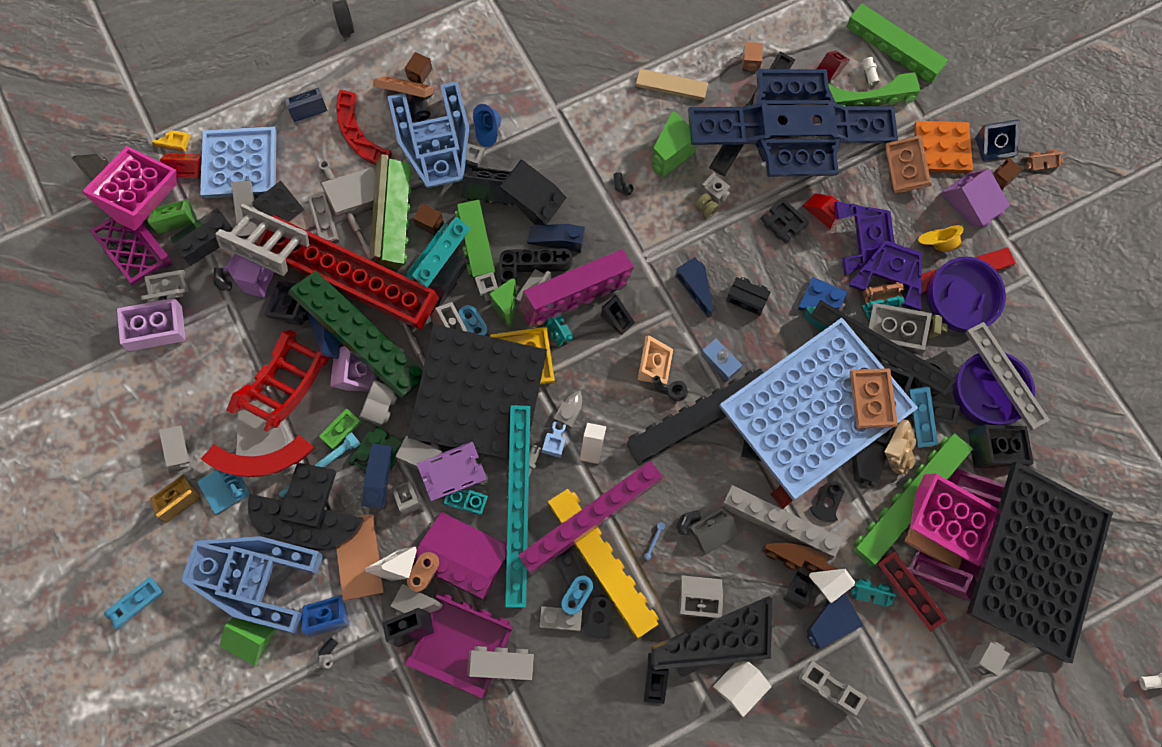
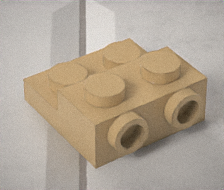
M904 419L900 421L885 450L892 471L900 475L907 474L908 470L912 469L915 463L912 450L916 445V438L910 422Z

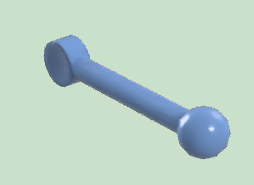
M659 522L657 524V531L655 533V536L650 544L647 553L643 555V558L646 561L651 559L650 554L654 548L660 532L665 528V524L663 522Z

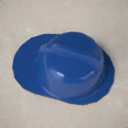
M479 104L473 111L477 141L483 147H491L497 140L501 117L490 106Z

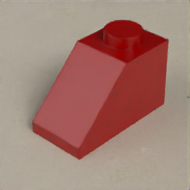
M815 193L803 205L807 211L830 229L840 220L836 219L834 202L839 201L833 196Z

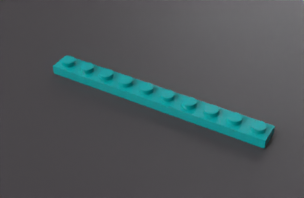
M510 406L505 607H526L527 570L519 560L518 555L527 549L530 406Z

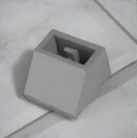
M681 575L678 617L714 620L721 617L723 608L722 579Z

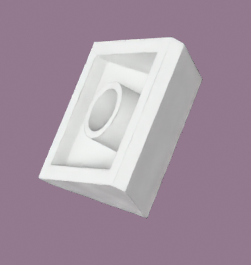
M416 547L397 550L364 569L367 573L390 581L407 579L410 576L416 555Z
M748 661L735 662L714 684L713 688L744 717L771 688V685L759 669Z

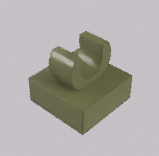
M934 315L931 317L927 339L942 335V332L947 333L948 325L942 323V316Z

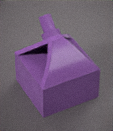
M234 254L229 260L228 265L224 267L225 272H230L243 293L262 298L265 297L274 271L237 254Z

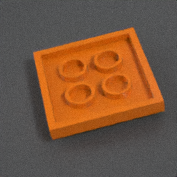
M915 122V136H922L929 172L970 173L973 171L969 122Z

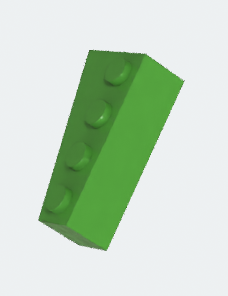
M475 200L457 204L458 210H455L456 217L471 228L463 238L466 246H463L464 256L469 257L470 264H467L468 274L473 275L474 280L475 277L491 272L495 275L480 201Z

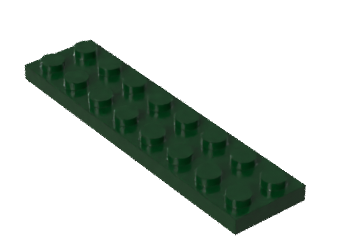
M314 271L290 288L288 294L401 399L420 383L423 370L317 271Z

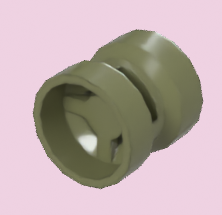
M707 193L703 194L694 204V207L697 210H701L707 219L711 218L720 208L716 202L711 200Z

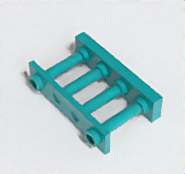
M454 217L449 225L445 222L405 274V277L427 288L471 228L458 217Z

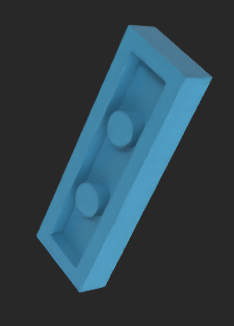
M930 387L909 389V397L918 407L912 413L917 447L938 445Z

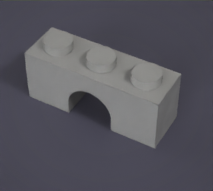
M807 662L797 681L848 715L857 716L867 697L851 686L844 685L829 675L830 672L815 662Z

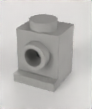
M713 172L702 184L701 193H707L713 202L719 204L721 201H726L730 196L729 190L731 186Z
M493 272L475 277L480 296L484 295L485 301L491 300L490 293L498 288Z

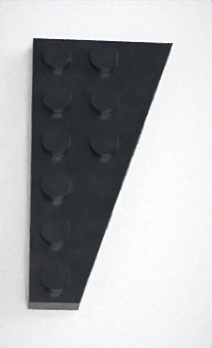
M770 596L651 646V667L654 670L771 659L772 598Z

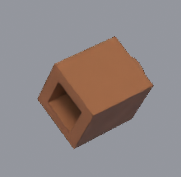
M745 42L742 70L757 71L760 69L763 43Z

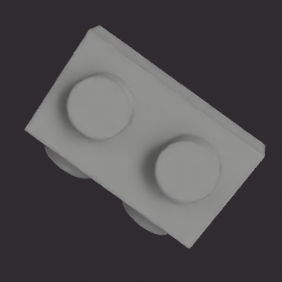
M184 270L145 276L148 295L141 296V300L147 299L148 303L165 300L164 296L167 299L183 297V293L189 292Z

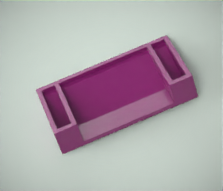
M956 469L949 480L950 482L998 509L1005 487L1004 483L960 469ZM917 549L909 569L916 577L951 595L970 602L980 567L962 558L959 569L940 563Z

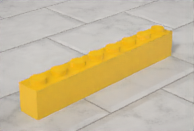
M569 489L548 501V506L560 524L582 510L578 504L580 502L575 492L571 493ZM597 527L574 545L638 640L659 625L657 622L659 618L653 609L649 611L645 605L647 603L646 598L641 592L637 593L634 588L636 585L630 575H625L622 570L624 569L622 562L619 558L615 559L611 554L613 552L612 547L607 541L603 542L600 537L602 533Z

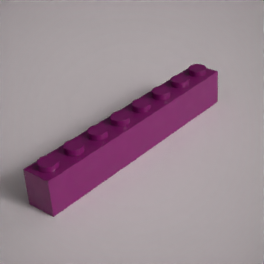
M650 460L518 555L519 560L530 575L534 574L660 483L663 476Z

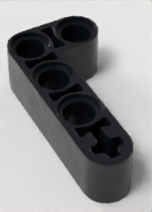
M568 249L504 250L499 257L501 285L509 281L504 279L507 276L513 277L512 279H515L517 285V272H534L535 269L540 272L568 271L572 267V253ZM547 258L550 261L542 262L541 260ZM506 259L513 260L511 263L504 262ZM524 259H530V260H531V261L528 262V263L523 262Z

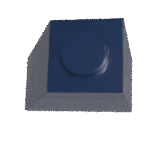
M846 593L842 594L832 603L828 601L808 628L807 639L812 647L815 646L816 650L864 626Z

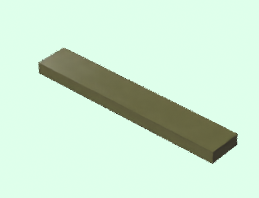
M384 154L376 162L369 260L375 263L381 258L389 158L388 155Z

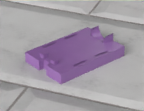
M473 441L417 463L431 501L487 479L482 464L477 465L475 459L479 457Z

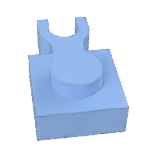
M554 422L552 427L553 434L547 433L542 453L561 458L566 440L562 435L565 432L566 425L563 424V428L557 430L555 428L557 422Z

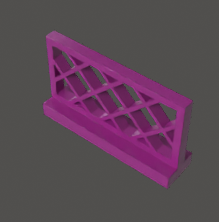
M111 217L89 230L131 285H134L162 266L167 268L172 265L169 256L143 223L134 231L126 226L114 227L116 221ZM101 230H109L107 237H99L96 233ZM112 232H122L121 238H111ZM126 232L134 233V240H125ZM110 242L119 243L118 249L109 250ZM123 243L132 245L131 252L121 251ZM136 245L145 246L144 254L134 253ZM120 255L129 256L127 264L118 262ZM133 256L143 258L141 265L132 264ZM147 258L157 261L152 266H145ZM130 268L140 269L139 274L131 278L129 276Z

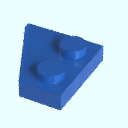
M812 277L798 310H804L807 306L816 307L820 300L839 310L847 292Z

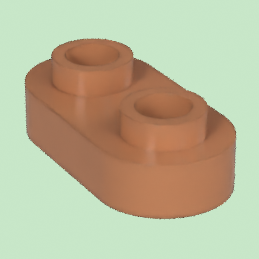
M426 552L418 558L410 572L409 578H407V584L411 590L422 591L430 583L440 563L435 553ZM426 559H429L431 561L429 567H427L424 563ZM416 577L420 578L419 585L414 583Z

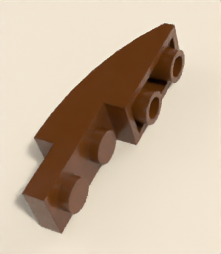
M791 543L766 544L762 549L766 553V557L774 561L776 559L780 560L790 570H799L803 564L812 573L838 570L827 563L830 555L807 546Z

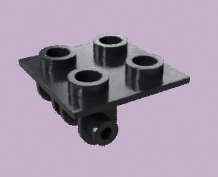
M281 180L252 202L258 211L271 217L275 215L287 222L305 210Z

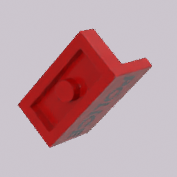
M167 153L160 158L161 163L176 170V177L199 178L201 176L199 162L202 160V154Z

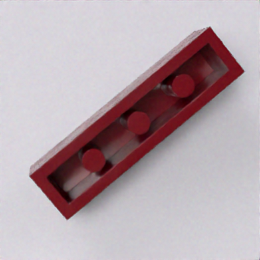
M895 550L878 561L880 568L930 632L948 620L944 612Z

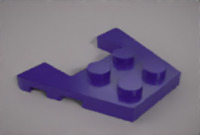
M834 202L836 219L854 216L859 255L842 257L844 274H850L853 270L866 265L886 240L895 243L891 211L844 202Z
M886 240L855 278L852 279L849 286L865 291L871 275L894 283H902L903 286L909 288L903 306L920 311L922 253Z

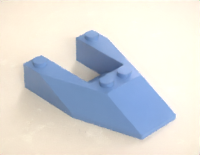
M458 81L440 85L447 116L412 123L405 93L387 96L398 145L427 188L463 181L469 125Z
M261 536L195 541L181 581L232 617L298 635L303 614L263 603L262 599L274 564L317 575L323 555L315 550Z

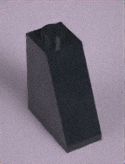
M874 441L851 458L854 481L859 482L860 486L874 488L878 484L886 460L885 450L887 445Z

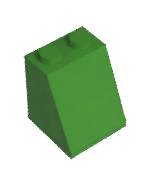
M675 111L671 113L653 148L651 167L662 178L695 154L697 146L691 145L689 125Z

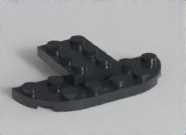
M300 462L296 465L284 501L250 494L248 499L249 518L256 530L263 536L313 550L327 551L339 548L340 545L355 537L361 529L364 519L325 510L337 472L334 469Z

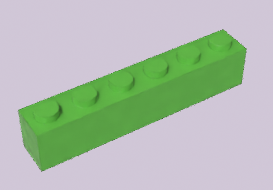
M862 3L849 18L846 27L851 32L856 33L866 42L871 43L880 51L886 53L931 84L943 71L948 62V59Z
M388 159L382 253L377 264L385 268L399 270L407 261L405 248L408 244L406 231L409 227L407 214L410 210L408 198L411 194L409 181L412 177V171H410V163L394 159Z

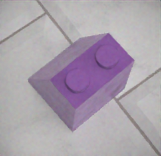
M989 168L967 173L941 192L972 227H985L989 225L991 219L1004 214V210L1010 206Z

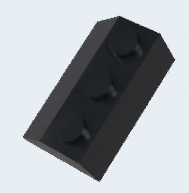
M469 166L463 176L462 198H467L469 201L485 200L486 203L501 202L507 206L514 205L513 201L499 188L511 171Z
M216 208L170 239L186 262L192 266L220 248L216 238V233L219 229L231 232L233 228L219 209Z

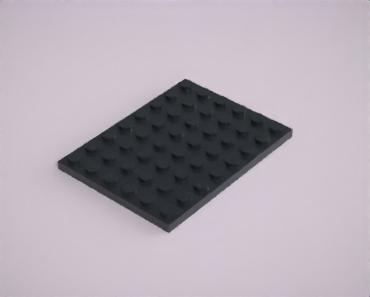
M1012 462L966 614L1063 662L1073 664L1113 512L1019 462Z

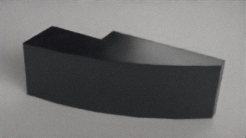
M454 253L451 254L428 286L439 297L432 311L436 307L442 306L457 285L456 281L467 267L466 261Z

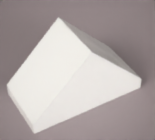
M587 423L580 461L599 464L606 426Z
M846 569L809 574L811 580L830 603L834 602L855 584V581Z

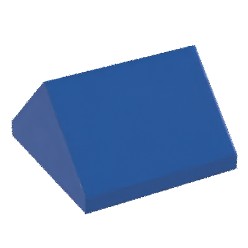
M342 595L303 606V635L312 637L350 626Z

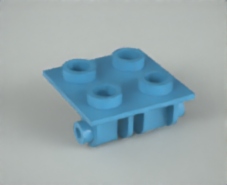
M218 470L197 482L215 515L251 494L242 477Z

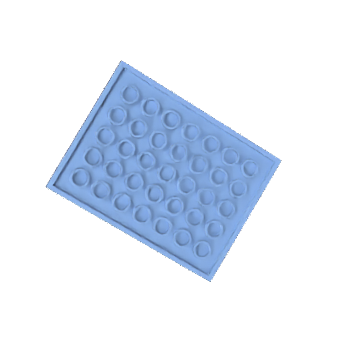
M840 318L719 405L793 501L891 429H856L849 372L851 370L885 368L843 318ZM892 378L897 422L899 423L916 411L918 407Z

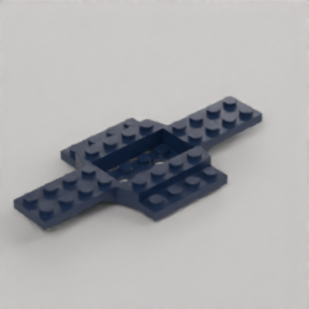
M758 69L756 71L758 90L755 92L753 105L744 107H689L688 109L691 145L755 144L762 161L766 162L767 177L836 176L839 174L837 161L839 143H889L898 141L894 106L844 107L837 104L828 86L827 69ZM779 116H783L786 119V125L779 124ZM813 116H817L820 118V125H815L813 123ZM770 136H771V137H775V136H789V137H791V136H828V139H768V138H769Z

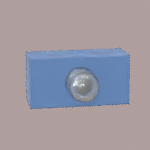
M717 339L713 340L701 352V356L726 382L742 368V364Z

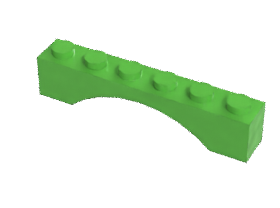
M915 72L897 75L886 86L868 92L845 91L828 84L835 102L844 107L894 105L899 102L909 103L916 100L921 91Z

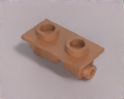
M1058 149L1048 150L1043 155H1041L1040 151L1029 153V157H1024L1022 160L1028 159L1025 166L1030 171L1044 169L1043 162H1045L1046 169L1058 168L1064 163L1060 154H1065V152H1058Z
M895 282L868 287L865 291H862L865 303L882 299L886 303L887 298H893L897 295L902 297L903 284Z

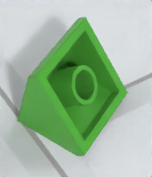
M188 199L156 207L147 219L157 234L183 228L194 223Z
M510 279L490 293L493 310L508 328L512 327L516 303L515 298L517 297L515 279Z
M233 617L224 626L219 647L256 666L276 629Z

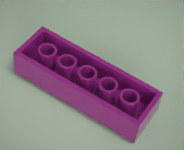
M621 249L524 290L519 310L529 327L535 324L540 325L546 319L551 317L557 318L562 312L567 310L573 311L583 303L589 304L599 296L605 297L615 289H623L627 285L626 283L631 276L634 266L624 250Z

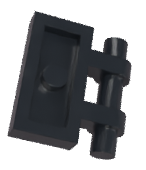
M784 198L770 208L769 212L773 215L769 218L764 214L760 218L765 223L764 226L767 229L770 228L776 234V237L785 244L791 240L787 235L789 231L796 236L809 223ZM779 221L784 227L781 229L775 222Z

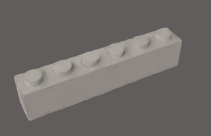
M733 485L721 508L795 544L807 546L830 555L828 560H832L836 556L843 540Z

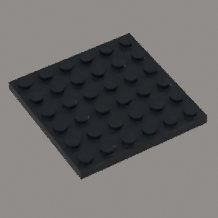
M433 324L408 439L450 448H457L473 441L478 454L509 460L510 406H530L531 431L547 349Z

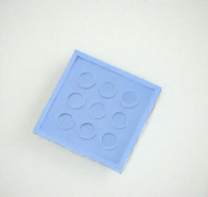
M257 127L204 130L202 138L201 197H233L231 182L250 180L252 182L253 196L262 195L276 184V128Z

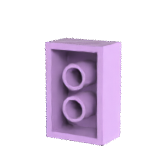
M175 298L117 308L120 344L128 352L186 341L182 306Z

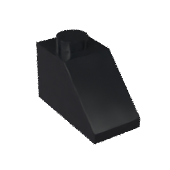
M648 653L644 702L664 704L669 668L654 670L651 667V653Z

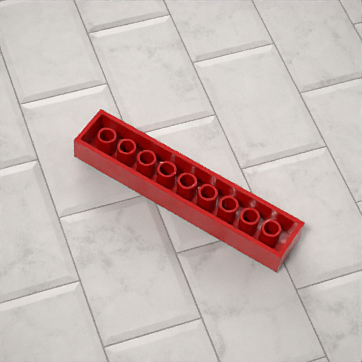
M275 215L272 216V217H274V218H276V219H278V220H280V221H282V222H285V223H287V224H289V225H291V226H294V227H296V228H300V227H298V226H296V225H294V224H292V223H290V222H287V221H285V220H283V219H281V218H279V217H277V216H275ZM266 229L255 245L263 247L274 232ZM304 230L308 234L309 246L305 247L298 243L286 258L287 267L305 276H309L314 271H317L337 291L418 330H422L439 300L434 290L426 288L420 283ZM282 236L270 252L280 254L291 240Z

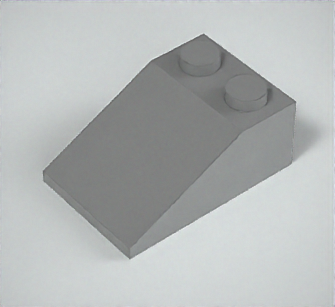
M873 303L869 328L907 351L923 355L932 313Z

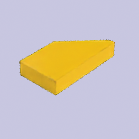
M171 130L165 133V136L153 140L152 145L185 152L191 136L189 133Z

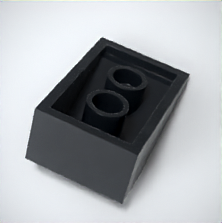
M524 160L518 162L499 187L534 225H547L567 198L554 183Z
M982 425L968 430L970 446L973 448L971 453L974 468L1010 467L1012 462H1019L1022 465L1034 464L1027 426Z

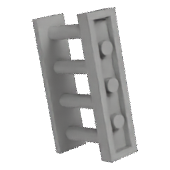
M242 204L243 218L231 232L219 229L216 233L219 247L284 276L288 271L286 264L287 256L298 243L305 247L309 246L307 232L262 213L254 207ZM249 222L259 225L247 239L243 240L237 237ZM266 229L274 232L263 247L253 244ZM282 236L291 240L280 254L270 252Z

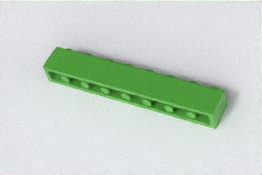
M955 433L950 437L945 436L938 444L941 446L939 450H933L927 457L929 460L927 464H921L915 471L916 477L914 479L909 478L903 485L904 491L901 494L897 492L890 500L892 505L889 508L885 506L878 514L880 519L877 522L873 520L866 528L868 533L864 537L860 535L853 543L856 547L852 552L869 567L874 566L911 523L915 495L923 475L936 473L948 479L973 450L971 446Z

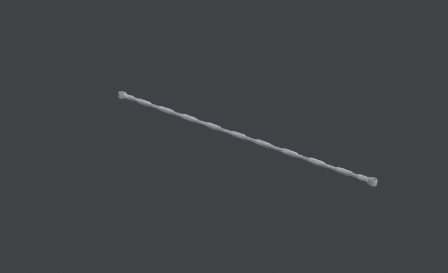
M321 160L319 162L320 170L325 173L328 180L335 179L329 161ZM350 211L346 212L347 219L354 233L357 234L363 246L362 249L369 260L370 246L366 244L354 215ZM398 320L400 325H403L409 337V342L424 367V353L416 337H413L406 323ZM486 473L485 475L487 479L483 482H479L478 484L485 485L488 483V475Z

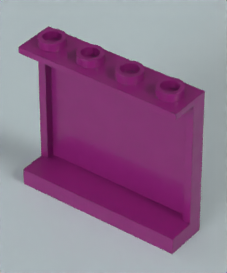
M445 593L442 596L436 595L437 601L443 606L441 609L430 613L434 633L418 640L411 657H408L405 665L480 698H484L492 678L467 676L469 650H474L475 646L487 647V651H495V647L505 648L513 627L509 625L510 621L501 617L498 620L491 618L492 614L480 609L477 612L472 610L473 606L462 601L461 604L454 602V597Z

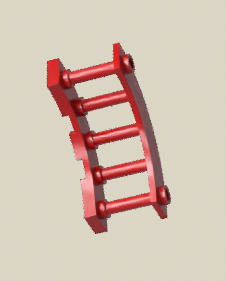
M292 330L282 332L271 353L273 356L272 361L268 366L264 364L255 376L256 381L252 385L247 384L232 394L226 411L234 414L240 410H246L267 421L264 431L267 432L277 428L301 402L318 376L322 366H325L328 362L329 357L322 355L320 350L315 352L296 342V332ZM293 348L314 359L308 372L286 361L285 358L290 349ZM284 368L303 378L296 390L274 379L278 369ZM271 385L290 395L285 403L280 404L261 394L266 386ZM252 401H259L275 410L269 414L250 403Z

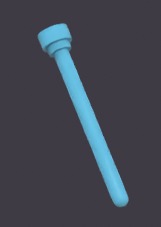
M351 432L343 440V444L314 466L326 467L345 451L352 448L356 449L361 443ZM289 485L279 492L281 498L286 497Z

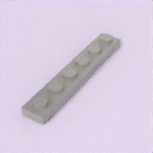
M983 322L967 330L966 335L1030 431L1050 421L986 324Z

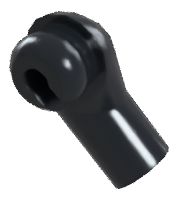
M215 267L214 285L221 291H230L232 289V282L226 281L223 278L224 269Z
M699 510L680 516L676 524L680 535H686L689 532L688 527L691 522L701 519Z

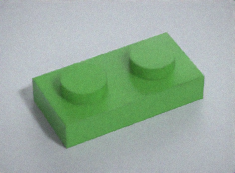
M346 408L319 437L331 449L335 450L346 439V436L353 432L362 422Z

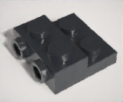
M277 282L265 311V316L284 320L289 324L303 325L304 321L308 319L307 314L309 312L288 294L290 288L295 286L296 283Z

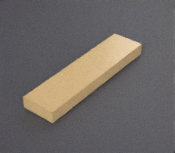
M640 69L636 87L704 101L708 82Z

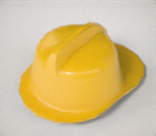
M960 225L929 231L922 234L918 241L923 245H933L940 252H949L962 246L960 235L963 233L964 228Z

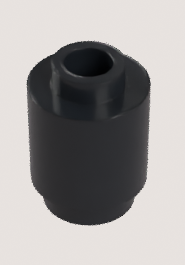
M412 95L409 105L414 120L419 122L427 120L431 113L426 98Z

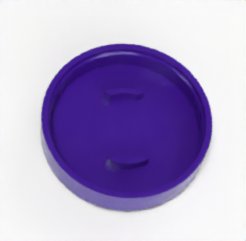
M958 257L948 261L934 272L928 284L927 300L932 314L942 316V323L947 324L948 329L966 333L967 330L983 322L986 326H989L999 318L1005 306L1006 290L1002 278L990 264L975 257Z
M979 353L970 357L958 369L954 377L956 381L953 384V396L956 404L960 405V411L970 421L980 426L1012 425L1022 418ZM1005 353L1035 397V385L1028 369L1017 358Z

